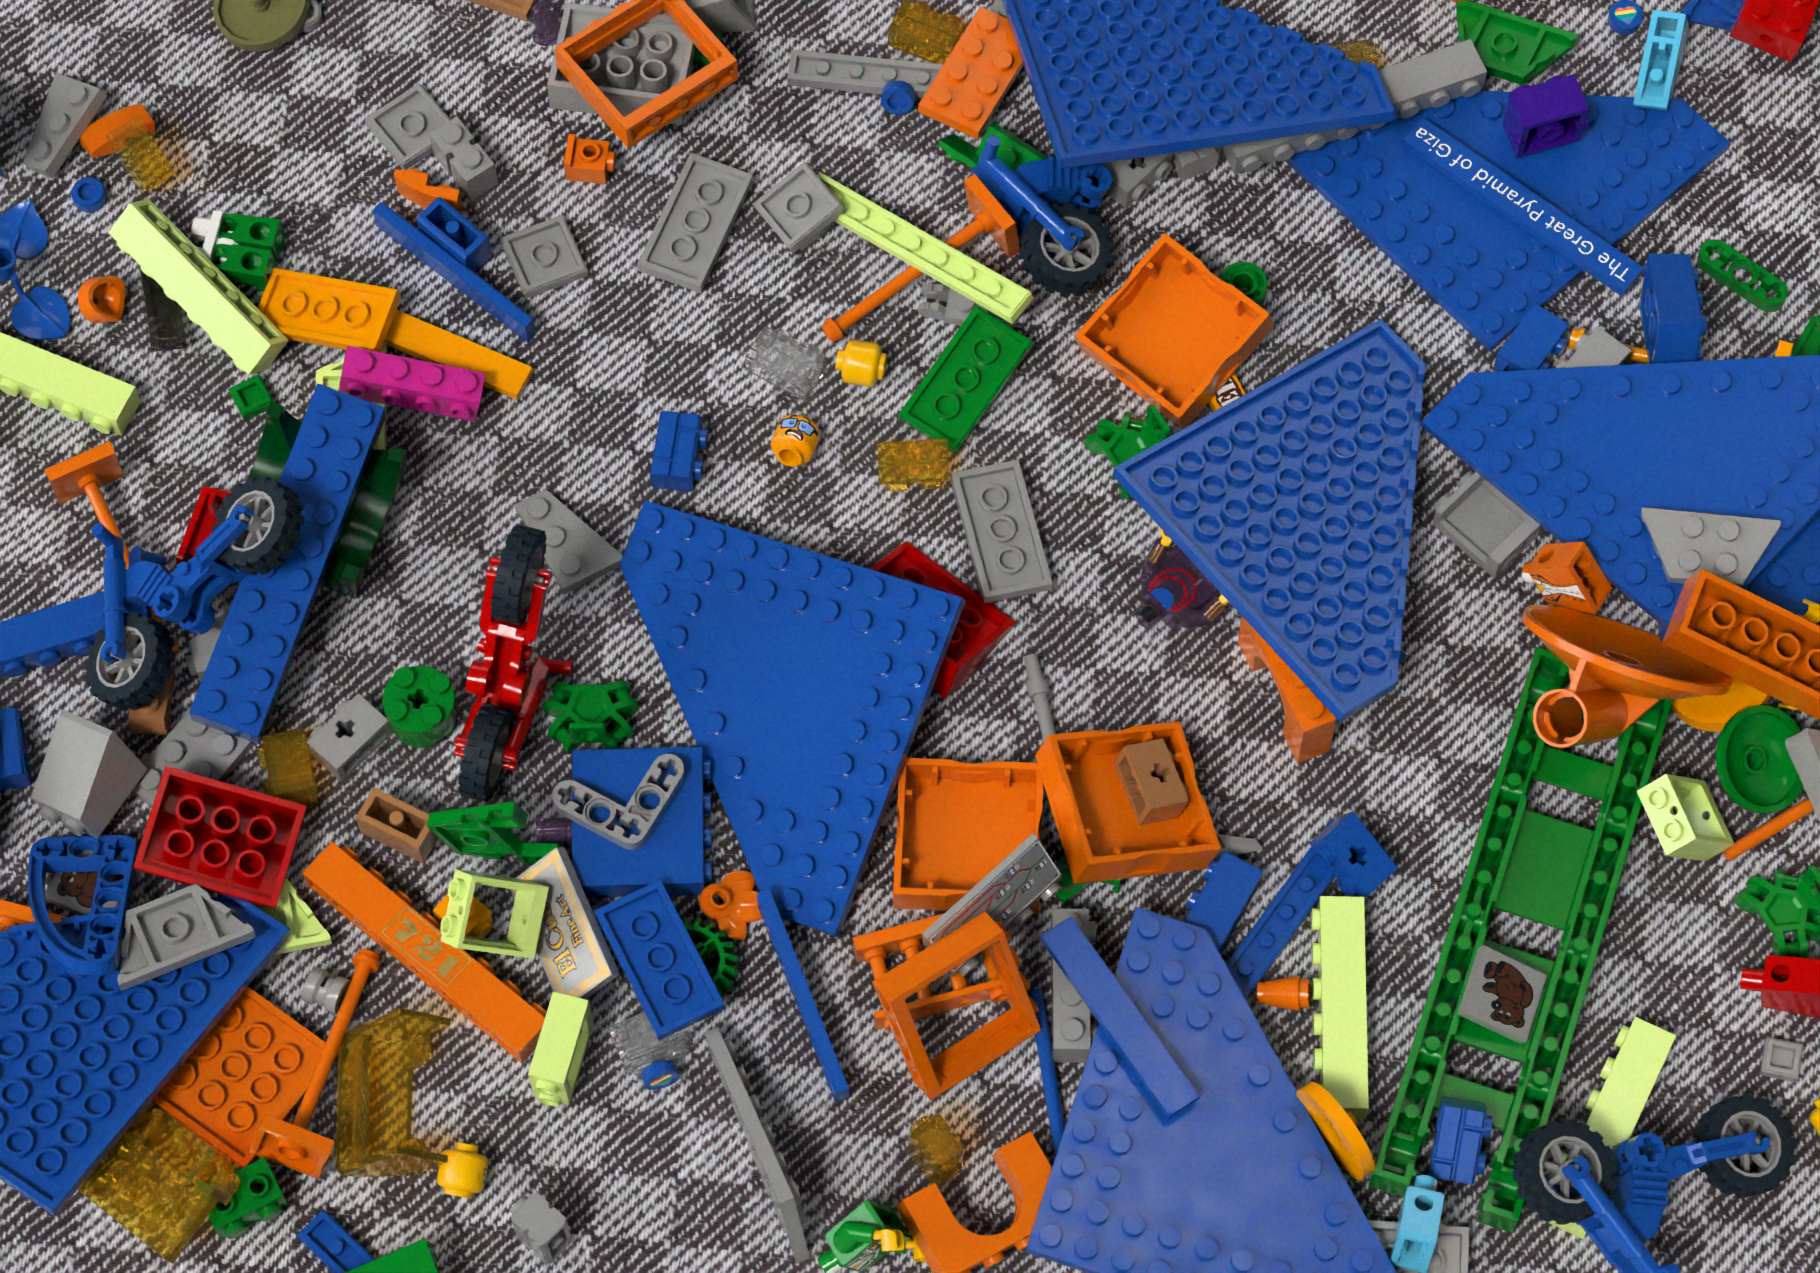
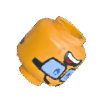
M795 414L785 416L779 421L770 443L771 450L778 461L786 466L805 465L812 460L821 438L820 430L807 416Z

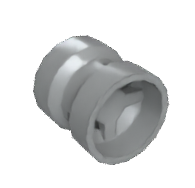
M314 967L305 981L301 999L310 1004L320 1003L324 1005L325 1010L337 1014L350 980L342 976L334 978L329 976L327 970Z

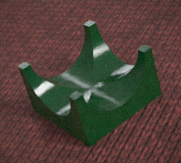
M270 402L266 412L263 435L249 477L259 479V476H267L270 479L280 481L302 424L301 421L293 417L280 404ZM395 446L387 450L373 449L321 584L322 587L355 599L357 598L406 472V450ZM270 504L265 505V510L270 506Z

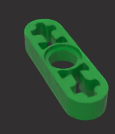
M1712 239L1702 244L1697 256V264L1703 272L1762 311L1776 312L1782 308L1788 294L1787 286L1782 280L1720 240ZM1719 254V259L1716 258L1713 262L1708 259L1709 255ZM1731 261L1732 263L1729 265L1728 271H1724V266L1727 267L1728 262ZM1738 269H1744L1750 273L1752 279L1745 283L1739 282L1734 278L1733 272ZM1757 280L1761 281L1760 286L1758 285L1756 291H1754L1753 288ZM1771 290L1777 293L1776 297L1773 296L1770 299L1765 297V294L1771 292Z

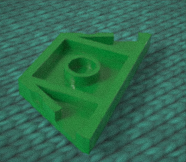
M1469 0L1456 2L1459 43L1471 39L1489 75L1524 85L1578 43V34Z

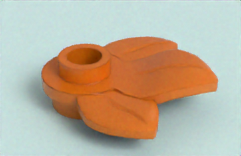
M733 871L726 874L720 884L714 883L706 886L699 897V905L702 912L707 917L715 919L719 931L725 930L728 938L735 940H745L747 935L746 923L762 919L757 907L756 896H758V892L753 891L756 881L753 874L748 871ZM713 896L721 897L724 904H716L713 901Z

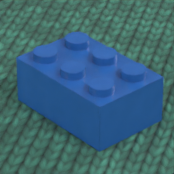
M1648 254L1639 310L1649 364L1701 360L1702 345L1699 340L1700 336L1706 335L1707 318L1706 315L1701 314L1702 292L1696 291L1698 286L1697 268H1692L1690 254Z

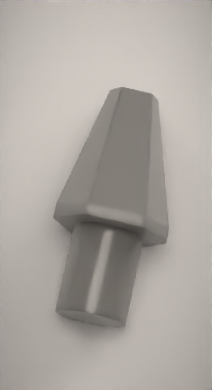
M1217 834L1221 850L1216 857L1222 855L1224 851L1231 855H1238L1263 850L1256 839Z

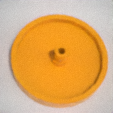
M1732 678L1731 687L1726 694L1673 699L1671 708L1683 722L1691 727L1708 732H1721L1728 720L1738 711L1750 706L1767 705L1771 696Z
M1313 1081L1308 1082L1297 1090L1296 1096L1308 1111L1335 1162L1356 1180H1362L1375 1170L1374 1159L1367 1143L1356 1127L1358 1122L1353 1114L1350 1112L1346 1113L1329 1092Z

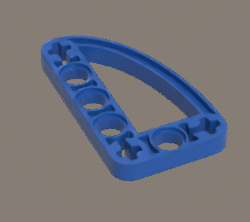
M100 835L98 839L93 836L46 837L37 840L31 847L28 863V894L38 934L50 954L62 965L75 972L85 975L102 976L113 972L118 967L122 940L125 934L126 911L130 907L136 870L133 869L138 853L135 840L128 835ZM84 850L93 851V853L87 857L76 856L79 852ZM120 852H122V855H121L122 861H119V860H117V858H116L117 856L120 855ZM98 871L83 950L67 942L51 922L46 908V873ZM114 875L125 876L117 882L107 881V879ZM108 901L120 902L112 908L102 907ZM104 927L115 928L109 934L102 935L97 933ZM100 948L105 949L106 952L102 955V958H100Z

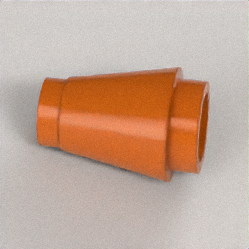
M1301 975L1258 982L1257 1003L1301 1012V1008H1310V979H1301Z

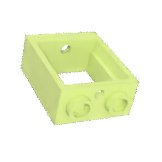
M1665 774L1637 790L1666 856L1707 861L1735 845L1704 780ZM1673 807L1675 808L1677 814H1674L1672 810ZM1706 812L1710 813V818L1708 820H1706L1704 817Z
M455 869L454 878L448 887L449 902L446 915L441 922L442 936L440 941L460 949L534 959L549 887L531 880ZM475 884L517 890L506 941L465 936Z
M557 992L552 993L528 1073L534 1097H538V1101L545 1105L558 1107L560 1103L570 1105L594 1025L589 1000Z

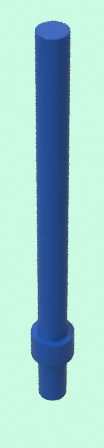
M1032 989L1028 991V995L1034 1000L1039 1009L1035 1015L1041 1031L1035 1034L1054 1156L1056 1157L1065 1125L1054 1059H1052V1045L1043 990Z

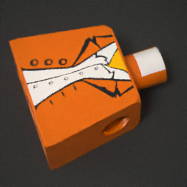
M1585 542L1545 544L1532 562H1527L1522 570L1524 581L1535 583L1549 604L1590 614L1597 613L1613 589Z

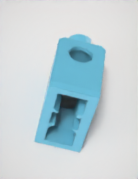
M1418 1175L1415 1178L1414 1186H1407L1390 1257V1261L1395 1267L1421 1273L1427 1272L1437 1242L1444 1202V1194L1436 1192L1438 1181L1431 1176Z

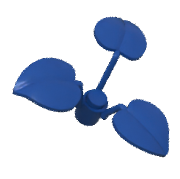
M26 200L10 208L0 217V282L11 280L18 296L22 300L13 307L11 312L12 324L20 335L31 340L63 338L68 334L70 328V315L64 299L55 290L45 286L34 288L27 296L16 274V257L22 260L34 259L46 249L48 243V232L44 222L38 215L32 201Z

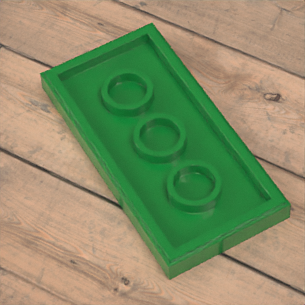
M975 305L898 414V419L956 455L1030 351L1033 341Z

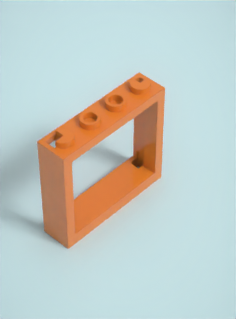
M631 0L621 3L613 12L600 20L592 21L584 30L573 37L565 38L563 43L555 47L557 68L628 149L738 80L736 58L684 0ZM665 11L710 63L623 117L578 64Z
M985 911L872 981L912 1080L930 1101L1041 1031L1035 1015L1039 1009L1034 1000L1027 994V991L1030 990V985L1022 972L1017 968L1021 965V961L1014 949L1008 944V941L1011 940V935L1005 930L1000 920L995 923ZM988 948L1011 1009L929 1060L905 999Z

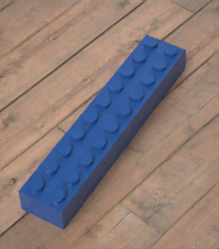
M317 383L279 481L295 491L299 496L297 500L303 504L304 510L301 511V515L304 516V526H300L299 531L302 533L299 542H295L292 547L295 550L290 557L286 556L283 559L284 563L277 569L273 567L269 573L263 575L258 572L257 575L246 574L241 579L189 714L192 721L260 745L385 421V407Z

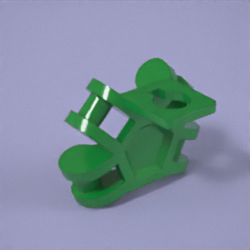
M1154 404L1148 406L1147 416H1145L1144 420L1132 418V413L1126 411L1124 412L1120 427L1109 420L1101 419L1095 426L1097 431L1094 434H1088L1083 443L1092 453L1097 455L1105 454L1112 466L1116 467L1171 436V429ZM1119 483L1121 500L1129 499L1130 494Z
M623 680L610 684L570 685L564 682H554L551 688L553 696L551 700L545 701L542 708L546 714L557 718L550 726L547 735L552 740L558 739L563 744L562 749L567 754H571L572 750H577L582 743H601L606 749H618L617 744L623 738L629 739L634 734L632 728L623 717L633 715L640 708L637 701L631 699L629 693L632 689L628 681ZM611 699H616L617 703L612 704ZM608 719L615 726L609 733L605 725Z
M1812 865L1808 867L1805 874L1798 873L1797 876L1784 874L1785 870L1777 867L1772 884L1758 876L1749 877L1746 882L1747 889L1736 895L1734 898L1735 904L1745 912L1760 915L1773 934V955L1807 958V939L1820 942V893L1815 888V881L1820 886V873L1817 868ZM1759 896H1767L1763 902L1758 900ZM1807 915L1811 918V923L1806 922ZM1794 932V942L1785 943L1783 933Z

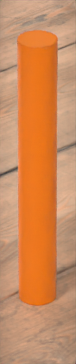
M1809 797L1735 841V845L1722 852L1726 860L1732 861L1813 812L1814 809Z

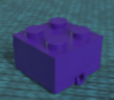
M1575 74L1566 77L1562 75L1554 76L1545 83L1535 86L1522 85L1513 92H1510L1502 125L1516 159L1580 141L1583 128L1589 127L1587 118L1589 108Z

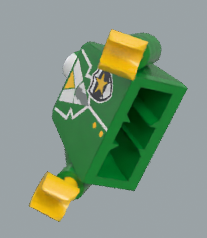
M871 1200L863 1202L825 1234V1239L830 1249L817 1259L825 1273H836L843 1267L860 1272L892 1251L906 1254L908 1250H913V1261L926 1262L914 1239L910 1240L912 1239L893 1207Z

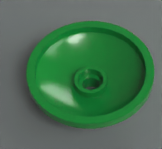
M1768 705L1744 708L1728 720L1719 736L1716 749V766L1720 782L1732 801L1749 812L1759 814L1778 812L1789 806L1803 788V784L1785 745L1787 738L1801 732L1796 722L1784 711Z

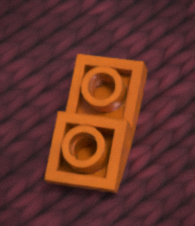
M141 103L117 110L87 126L78 141L91 158L102 157L123 151V140L153 134L155 132V122Z
M395 169L394 179L397 192L406 199L426 209L436 198L441 197L459 213H462L463 204L459 189H454L448 185L431 186L429 174L417 169Z

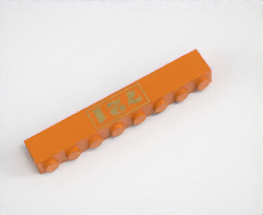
M331 842L302 872L306 885L522 1064L536 1049L547 1012L536 1002L529 1005L520 997L522 992L511 981L506 979L502 982L493 975L495 970L483 958L478 957L475 960L466 953L467 949L456 948L441 942L442 934L439 930L441 926L430 914L424 912L420 915L412 908L414 903L407 895L400 890H397L395 893L385 886L387 883L386 879L375 869L370 868L367 871L359 864L360 858L350 848L344 846L341 849Z

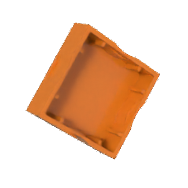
M1164 233L1133 268L1124 285L1115 294L1106 299L1077 332L1075 339L1080 350L1150 405L1154 404L1160 413L1179 428L1184 429L1197 417L1274 326L1271 316L1266 310L1233 285L1213 275L1201 260Z
M1180 721L1139 725L1119 731L1090 730L1051 734L1047 736L1037 751L1035 758L1074 884L1206 869L1221 850L1207 803L1197 786L1194 763ZM1163 738L1168 751H1171L1174 756L1175 768L1180 780L1187 787L1189 802L1177 818L1139 826L1113 763L1126 745Z
M906 758L898 779L893 909L948 911L1032 833L1041 842L1043 781L1037 763L991 761L971 764L951 759ZM1040 899L1030 907L1034 911L1033 914H1039Z

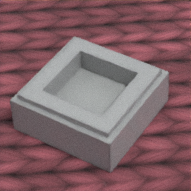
M1766 1037L1759 1075L1796 1083L1799 1078L1804 1044Z

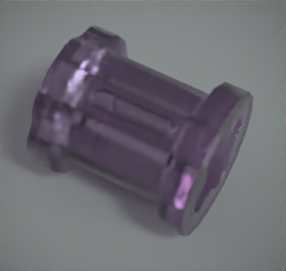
M548 1L540 2L531 8V16L535 19V30L532 35L533 41L536 44L552 46L557 43L560 30L558 17L561 15V8L558 4Z
M536 815V843H567L568 846H572V820L568 818H544L543 815Z

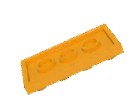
M273 268L258 309L288 340L346 350L347 346L380 352L401 295L397 289Z

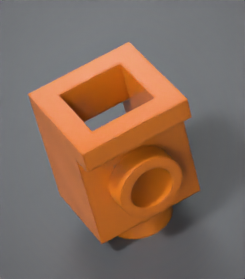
M569 134L564 158L566 180L606 184L608 172H614L616 164V152L611 151L610 141L576 138V134Z

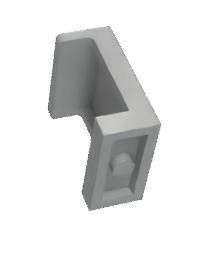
M1469 471L1459 481L1457 485L1459 488L1451 496L1446 493L1437 501L1434 506L1435 515L1432 524L1495 579L1542 534L1543 527L1477 472Z

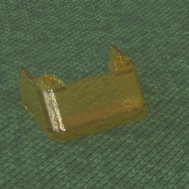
M399 1008L345 1034L339 1048L335 1164L339 1174L352 1177L416 1176L448 1163V1155L428 1152L426 1144L422 1139L411 1138L412 1070L421 1067L429 1059L431 1054L430 1034L449 1027L451 1018Z

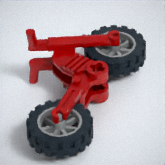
M516 524L506 539V546L503 548L500 558L494 556L490 558L491 566L486 572L487 580L479 627L486 637L481 638L477 646V651L485 655L483 662L477 660L472 662L465 687L466 693L478 696L470 709V715L462 733L457 735L454 746H456L454 755L464 758L461 761V774L458 782L460 784L458 789L460 796L489 802L493 798L504 768L516 770L520 750L528 731L531 729L533 718L547 687L545 681L548 673L571 675L573 672V661L552 660L538 656L535 666V662L529 661L532 656L533 647L528 646V644L535 641L540 633L546 595L552 576V571L542 569L547 545L545 544L547 536L543 530ZM514 714H518V718L514 726Z

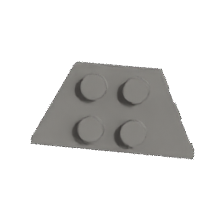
M1642 507L1640 516L1642 522H1645L1652 538L1653 548L1662 561V568L1668 582L1682 584L1699 570L1704 569L1742 588L1754 566L1757 565L1781 526V520Z
M197 884L127 910L124 924L125 938L122 940L121 969L117 978L120 990H126L254 939L256 936L253 927L248 923L244 924L233 916L231 910L221 902L212 900L209 893Z

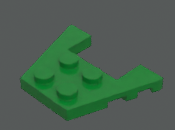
M516 802L431 812L427 821V827L456 854L502 860L503 854L515 855L525 864L533 865L538 859L543 858L556 847H561L559 844L522 842L512 832V828H526L528 814Z

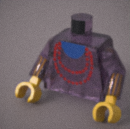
M1160 528L1162 539L1156 540L1147 555L1140 577L1142 586L1141 599L1146 605L1135 614L1138 622L1147 630H1150L1160 620L1173 631H1177L1182 627L1191 629L1210 626L1229 608V601L1177 545L1172 547V540Z

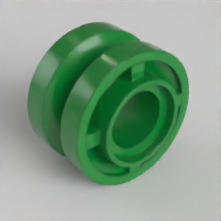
M1236 262L1223 270L1220 280L1236 288H1247L1249 291L1242 293L1260 307L1263 306L1266 297L1267 278L1258 266L1249 262Z

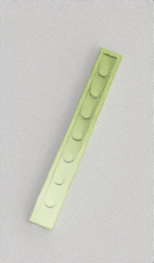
M819 172L817 175L846 210L834 222L1013 324L1034 299L1032 292L823 173Z

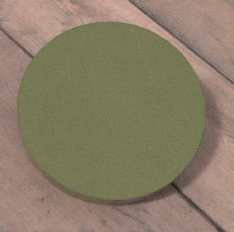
M214 0L213 15L217 27L232 45L247 51H267L285 44L300 31L309 14L310 0Z

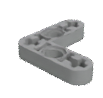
M663 754L657 757L626 807L573 780L561 781L554 787L552 792L553 805L562 816L622 848L636 850L646 843L681 787L685 778L684 764L679 757L673 754ZM670 766H674L676 776H667L663 782V790L658 786L663 777L661 768L668 769ZM571 792H575L576 801L585 805L583 813L579 814L581 812L580 805L573 801H569L564 805L561 795L568 796ZM651 793L657 795L660 798V803L655 809L647 810L639 804L640 799L644 795ZM596 807H605L610 811V817L603 823H596L590 819L591 811ZM617 816H621L619 818L620 825L631 829L633 825H637L639 835L632 834L629 838H626L625 830L615 824Z

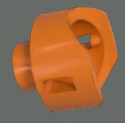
M101 276L86 280L81 285L78 293V306L86 320L98 324L121 320L125 301L124 281L117 276Z

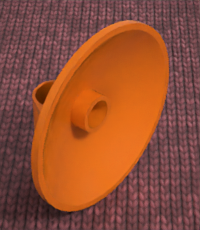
M1540 604L1529 605L1524 609L1522 615L1523 624L1539 637L1553 655L1569 667L1570 687L1546 692L1539 698L1533 711L1534 728L1538 736L1550 746L1565 748L1613 740L1625 732L1660 700L1687 699L1703 695H1723L1728 693L1731 687L1732 678L1663 644L1660 636L1610 618L1566 607ZM1581 707L1584 714V724L1581 719Z

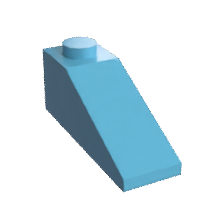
M1652 10L1633 102L1635 107L1668 110L1683 61L1689 32L1686 14Z

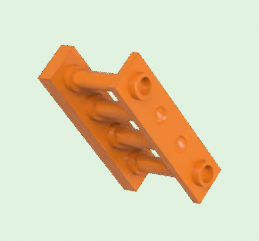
M943 914L853 937V951L856 962L865 961L870 963L874 980L887 973L884 959L888 954L901 951L908 960L919 953L923 945L922 934ZM988 948L981 952L989 978L988 982L968 987L965 976L963 977L959 972L954 978L950 975L954 991L935 996L932 995L930 985L928 984L916 992L918 996L917 1001L906 1003L912 1019L916 1020L990 999L992 1002L1007 1000ZM884 1010L875 1011L874 1024L876 1030L885 1028L886 1031H892Z

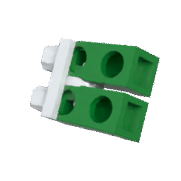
M213 210L211 218L195 217L191 227L193 239L204 241L203 247L197 248L231 282L255 286L257 291L264 292L273 268H277L276 262H279L286 237L280 219L239 214L224 215L221 211Z

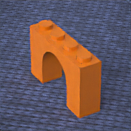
M1241 617L1238 644L1251 671L1255 672L1267 667L1275 681L1285 713L1282 734L1296 763L1299 764L1330 751L1337 720L1336 717L1254 628Z
M1031 1131L1000 1147L992 1155L1015 1200L1014 1219L1006 1231L996 1235H979L965 1229L952 1214L936 1183L903 1199L896 1207L932 1273H972V1269L982 1264L988 1269L1005 1259L1003 1254L1005 1251L1016 1247L1018 1252L1027 1248L1052 1170Z

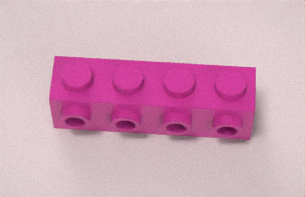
M347 346L338 391L366 401L475 422L481 401L485 373Z

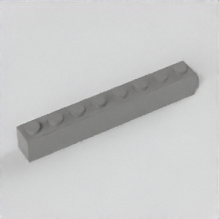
M1471 39L1378 70L1395 110L1394 119L1400 117L1404 119L1410 118L1423 109L1442 107L1450 100L1461 96L1471 97L1484 88L1487 70ZM1387 122L1224 145L1221 147L1234 174L1243 171L1253 172L1263 164L1275 160L1285 161L1295 153L1307 149L1309 151L1317 150L1327 142L1336 139L1346 140L1359 131L1368 128L1378 129Z

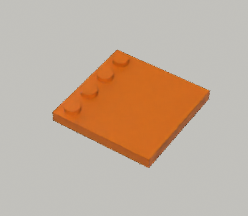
M247 987L151 1102L238 1166L244 1168L252 1164L258 1157L255 1154L249 1153L264 1113L287 1121L303 1100L326 1042L250 987Z

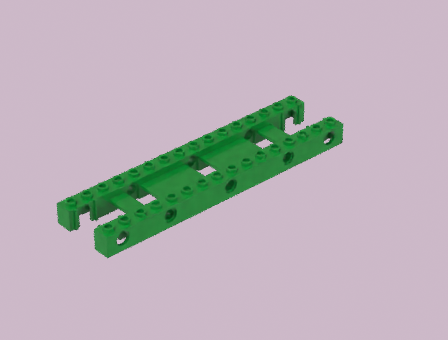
M1538 647L1535 649L1375 1163V1170L1369 1183V1187L1404 1198L1407 1186L1413 1185L1417 1171L1414 1170L1420 1146L1425 1145L1431 1129L1427 1125L1432 1109L1439 1111L1441 1097L1483 1103L1486 1105V1115L1493 1117L1492 1128L1503 1131L1499 1148L1495 1150L1489 1164L1492 1171L1486 1191L1482 1193L1476 1208L1479 1211L1476 1222L1513 1233L1519 1221L1525 1200L1524 1198L1520 1199L1516 1191L1519 1188L1517 1181H1513L1512 1171L1516 1170L1513 1158L1515 1153L1521 1149L1518 1147L1520 1142L1528 1137L1531 1131L1546 1125L1642 805L1637 790L1648 784L1672 700H1660L1618 737L1615 748L1618 750L1613 767L1545 746V742L1538 736L1534 728V707L1539 698L1546 692L1565 688L1570 674L1569 667L1553 655L1551 651ZM1537 780L1602 801L1594 830L1526 810L1525 806L1532 781ZM1493 909L1562 930L1563 934L1555 961L1485 940ZM1485 945L1547 975L1528 1039L1525 1043L1519 1044L1457 1014L1477 949L1480 946ZM1454 1041L1523 1063L1515 1094L1511 1095L1444 1073L1452 1042Z

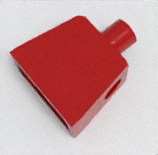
M1766 956L1764 970L1742 968L1740 989L1761 992V1006L1764 1008L1820 1018V959Z

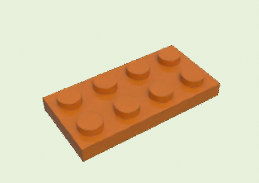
M981 6L979 7L918 104L919 113L977 140L979 139L1024 66L1007 18Z

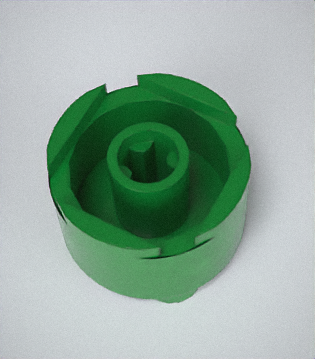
M428 666L401 667L395 671L393 677L388 681L382 697L383 709L386 718L389 720L392 732L402 743L415 748H427L436 745L437 741L445 736L447 738L453 732L458 721V706L449 678L444 673Z

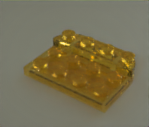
M153 1108L152 1111L141 1114L77 1190L156 1253L173 1264L217 1202L228 1205L233 1193L239 1188L240 1178L235 1174L234 1167L229 1159L182 1123L163 1111Z

